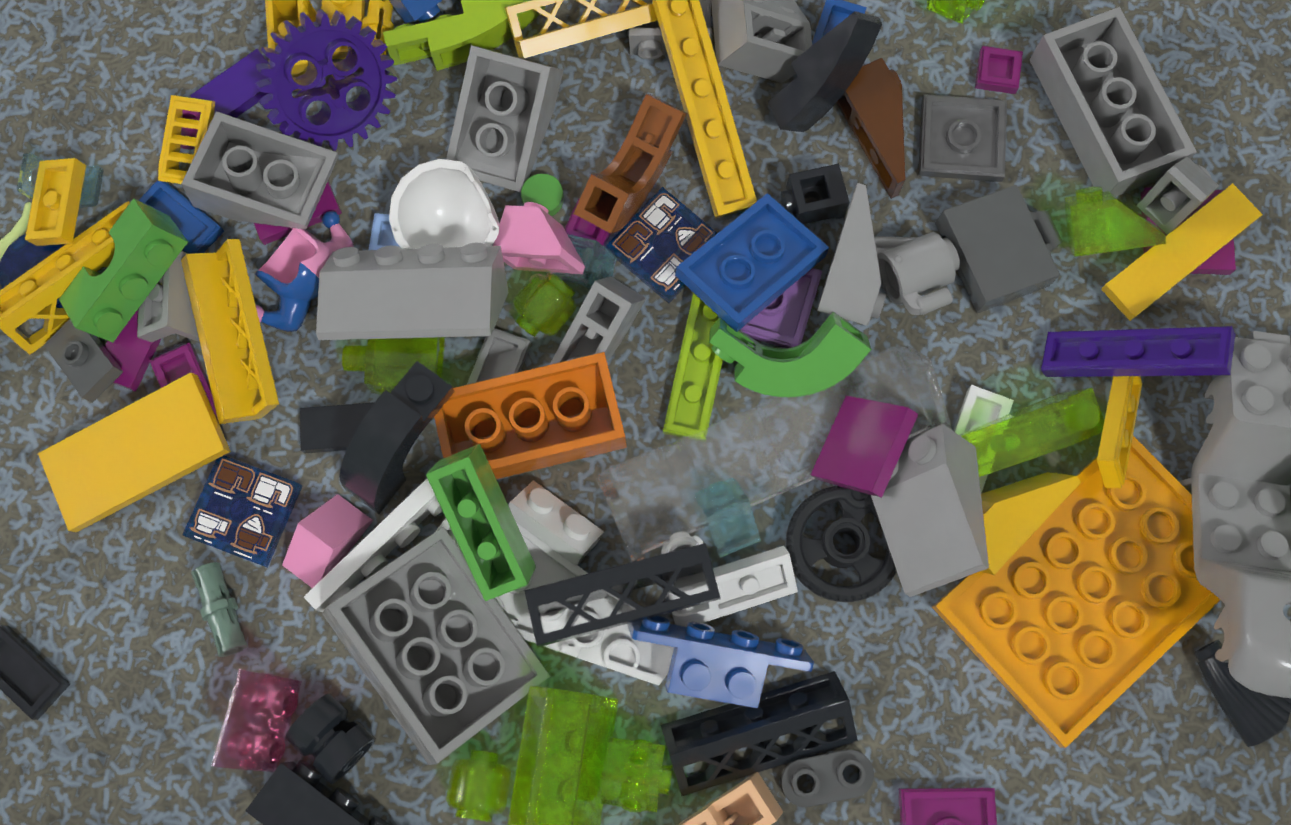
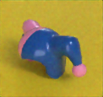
M328 211L322 216L323 224L331 232L332 239L329 242H321L304 229L293 228L274 254L255 273L261 281L279 296V310L264 311L261 306L256 305L259 322L286 332L297 331L302 326L311 300L318 297L320 271L332 252L345 247H354L352 240L341 227L340 217L335 211Z

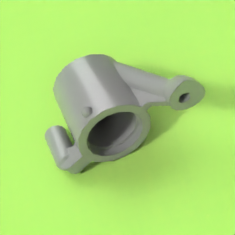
M930 232L920 237L874 236L882 287L892 302L897 305L904 304L908 312L913 315H924L952 303L953 297L950 290L942 287L955 281V271L959 269L960 262L957 250L948 238L942 239L935 232Z

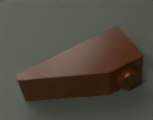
M879 58L861 67L855 79L836 103L892 199L899 195L905 182L902 84L898 74L893 69L889 70L883 58Z

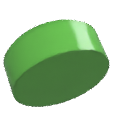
M536 174L528 178L522 186L521 198L523 205L526 202L540 204L549 210L548 214L550 216L555 215L562 208L564 202L563 189L555 177L549 174Z

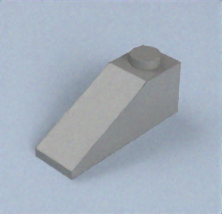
M857 183L817 311L827 314L835 312L843 319L868 326L871 317L879 318L886 294L879 292L882 283L866 185Z
M611 276L594 281L549 365L605 352L608 362L629 331L646 298Z

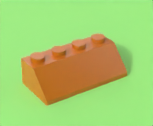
M605 352L453 388L454 393L434 416L443 458L480 444L496 480L627 448Z

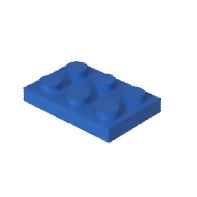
M767 193L676 267L675 276L735 332H738L824 259L829 247Z

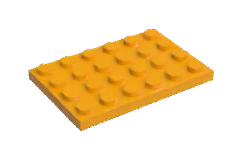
M1134 436L1132 438L1126 477L1122 489L1105 488L1097 457H1095L1076 475L1081 481L1077 488L995 575L977 572L964 577L932 607L1060 748H1066L1220 601L1214 593L1199 583L1195 575L1192 495Z

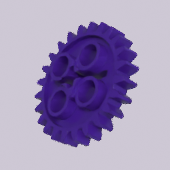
M318 9L316 22H312L302 12L300 13L301 26L296 28L286 20L284 25L288 34L285 37L275 32L270 34L277 44L275 49L261 48V51L269 59V63L256 64V69L266 76L267 79L255 82V86L260 92L269 94L263 96L259 102L264 109H272L267 117L273 125L281 123L279 130L282 134L290 136L294 133V138L305 142L309 138L311 144L320 147L325 140L332 151H336L338 139H343L349 147H353V134L358 133L366 140L368 134L365 126L370 124L376 128L381 127L379 121L375 118L377 112L382 114L390 113V110L382 102L383 99H392L396 96L395 93L386 87V84L397 81V77L392 72L385 70L394 64V60L388 55H381L387 48V45L380 39L374 40L376 32L369 26L361 30L362 22L356 17L352 16L346 23L345 15L336 10L331 21H329L327 14L322 9ZM340 46H348L346 58L341 62L334 63L332 61L334 51ZM300 60H307L309 65L305 74L298 77L292 76L291 71L294 64ZM359 67H362V71L360 73L352 74L356 72ZM331 75L332 77L328 79L330 86L323 88L322 86L326 84L325 77ZM361 86L360 96L354 101L347 102L346 95L348 91L353 87ZM301 89L296 96H292L293 90ZM318 100L322 101V108L317 114L312 116L306 115V109L310 103Z

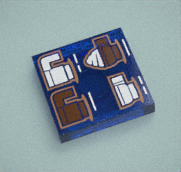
M662 187L606 245V251L664 301L670 304L686 287L675 276L676 267L714 237L717 232Z
M223 455L216 459L182 535L268 568L303 485Z

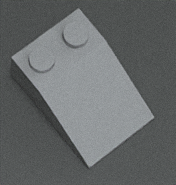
M471 46L446 160L465 163L474 171L480 181L521 192L523 184L531 174L553 115L564 70L497 51Z
M216 111L181 185L193 207L231 220L306 230L339 156L337 152Z
M944 424L907 440L882 498L871 495L904 593L912 597L988 569L989 563L976 447Z

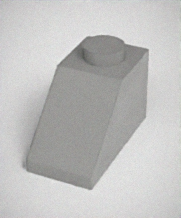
M1185 157L1164 174L1138 203L1137 207L1168 235L1197 209L1219 185L1211 178V175L1204 167L1195 164L1189 157Z

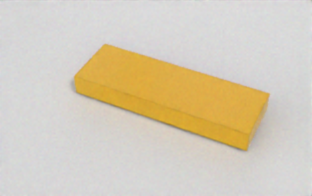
M1113 376L1097 456V463L1105 488L1122 489V485L1125 482L1142 388L1140 376Z

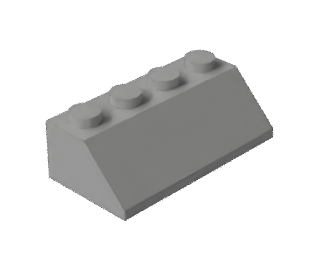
M470 243L463 247L443 248L439 244H430L419 249H401L398 246H385L378 250L359 251L355 247H345L332 252L319 275L316 324L318 340L491 336L509 293L501 246Z

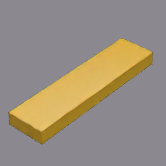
M1232 183L1106 283L1101 290L1131 321L1263 214Z

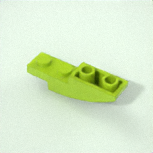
M461 0L463 14L442 15L433 21L416 25L403 24L394 30L383 32L388 53L394 60L393 65L432 57L438 71L467 62L471 46L493 50L513 38L505 7L531 0ZM534 10L517 13L521 31L539 16V13Z

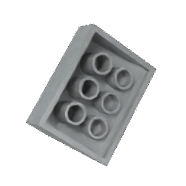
M444 527L332 602L322 613L428 765L438 764L550 677L495 598L488 601L484 600L463 553Z

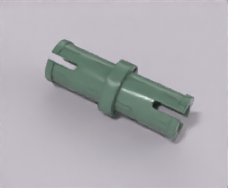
M213 562L195 568L196 570H193L191 575L203 606L200 614L202 620L208 621L218 656L226 657L243 651V649L248 647V644L238 622L236 614L238 604L236 599L230 596L220 563Z

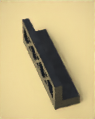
M706 543L524 590L538 647L721 599ZM703 572L708 591L688 595L674 587L678 578ZM654 584L664 588L655 605L642 607L628 599L635 589ZM670 592L679 597L678 599L665 602ZM608 596L619 600L609 617L596 619L583 611L589 601ZM625 604L634 609L619 614ZM562 608H567L573 612L563 629L545 633L541 614ZM579 616L589 621L574 626Z
M835 671L762 693L758 708L727 704L661 725L681 796L858 741L850 700ZM841 717L843 728L826 734L818 731L824 722ZM789 733L798 735L791 745L784 747L774 745L782 735ZM744 747L754 749L749 758L740 761L730 759L735 750ZM700 761L710 764L704 772L689 777L685 776L684 766Z

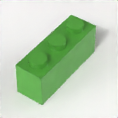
M475 445L439 460L426 473V476L484 600L488 601L528 585L536 565L481 445Z

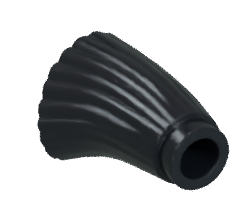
M1219 640L1201 647L1194 652V655L1199 660L1197 663L1204 679L1223 712L1247 747L1259 745L1286 729L1291 713V698L1265 695L1249 690L1237 682L1230 675L1228 663L1221 662L1215 658V653L1223 646Z

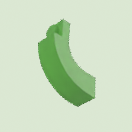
M835 312L830 314L809 340L791 348H771L760 344L741 330L735 332L720 317L711 327L709 343L713 345L711 348L716 355L728 363H733L734 360L738 362L735 366V382L754 392L775 397H801L834 386L853 372L872 350L868 336Z

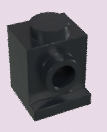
M839 163L789 174L786 190L781 191L782 206L802 224L835 217L836 219L844 218L850 202ZM814 197L818 201L806 203L805 198Z

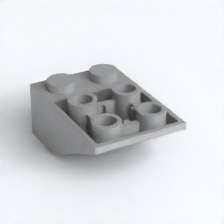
M711 0L718 66L780 83L785 82L796 74L791 62L812 46L810 23L795 0Z

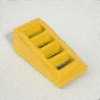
M171 95L159 160L158 181L182 183L187 171L179 170V162L192 163L214 117L215 101ZM183 110L201 112L200 121L182 118ZM182 127L198 129L197 137L181 135ZM180 146H194V154L181 153Z

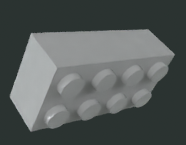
M1120 7L1042 36L1030 58V62L1101 202L1160 180L1176 163L1185 157L1191 159L1197 153Z

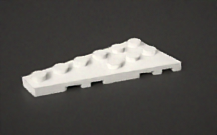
M445 519L436 531L444 527L460 549L449 523ZM517 523L536 568L528 585L495 597V600L523 639L536 644L524 590L588 573L578 565L572 564ZM608 596L589 601L583 611L596 619L609 617L619 600ZM625 604L619 614L634 609ZM562 608L541 614L545 633L563 629L573 612L567 608ZM579 616L574 626L589 621ZM628 624L543 646L658 686L668 674L674 647L632 639Z

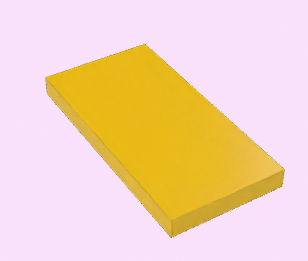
M189 373L39 452L38 456L68 531L79 532L231 451L198 375Z

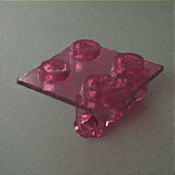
M239 669L211 766L274 772L279 766L280 759L285 751V735L289 730L292 715L298 705V694L302 681L264 672L257 673Z

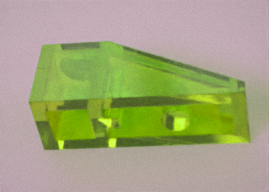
M1091 387L1055 394L960 434V436L976 447L979 477L1066 448L1097 435L1103 431L1104 418Z

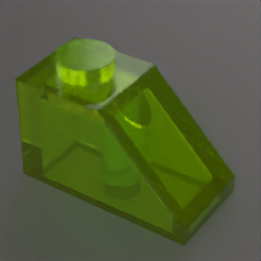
M1102 187L1081 188L1075 191V196L1064 198L1068 245L1074 257L1166 244L1165 234L1155 224L1111 192H1103Z

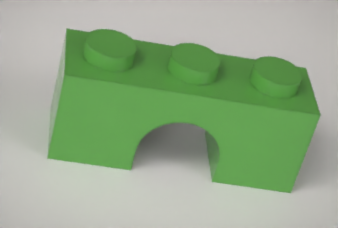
M133 198L109 231L115 243V251L108 268L101 274L83 266L59 299L76 329L110 342H114L188 243L169 215Z

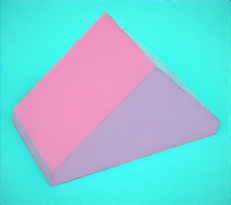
M337 494L298 523L282 566L313 588L349 553L373 520Z

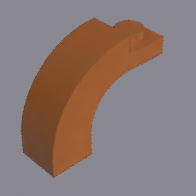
M646 94L620 150L605 170L590 175L573 214L611 234L621 230L641 208L663 172L673 152L670 150L687 113L651 94Z

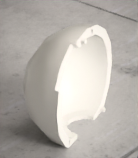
M437 159L419 164L401 178L391 197L389 222L395 241L401 249H419L430 244H439L443 248L463 247L470 243H483L486 246H492L499 234V220L489 196L474 171L463 162Z

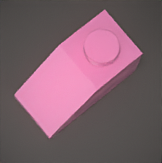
M526 202L524 206L505 205L500 221L499 234L493 243V246H501L503 262L516 270L583 274L585 269L583 261L563 225L548 214L549 210L546 207L533 202Z

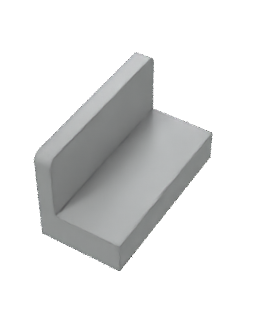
M180 252L139 307L138 338L154 342L176 333L200 342L181 264L182 258L187 253Z

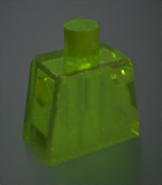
M446 337L368 339L367 346L345 345L342 352L343 370L365 372V385L372 393L380 395L384 390L391 392L416 361L442 378Z

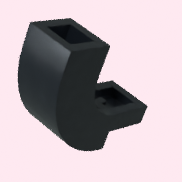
M416 361L391 392L384 390L362 420L345 452L339 476L343 488L377 514H380L406 481L403 474V465L411 447L429 422L454 393L453 386Z

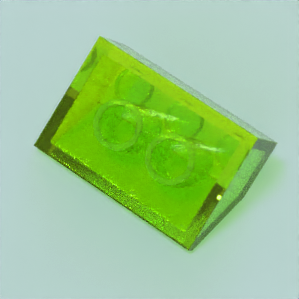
M530 686L508 825H600L618 699L548 687Z

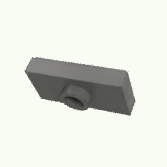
M70 319L44 344L80 396L92 403L123 373V370L98 337L76 329Z

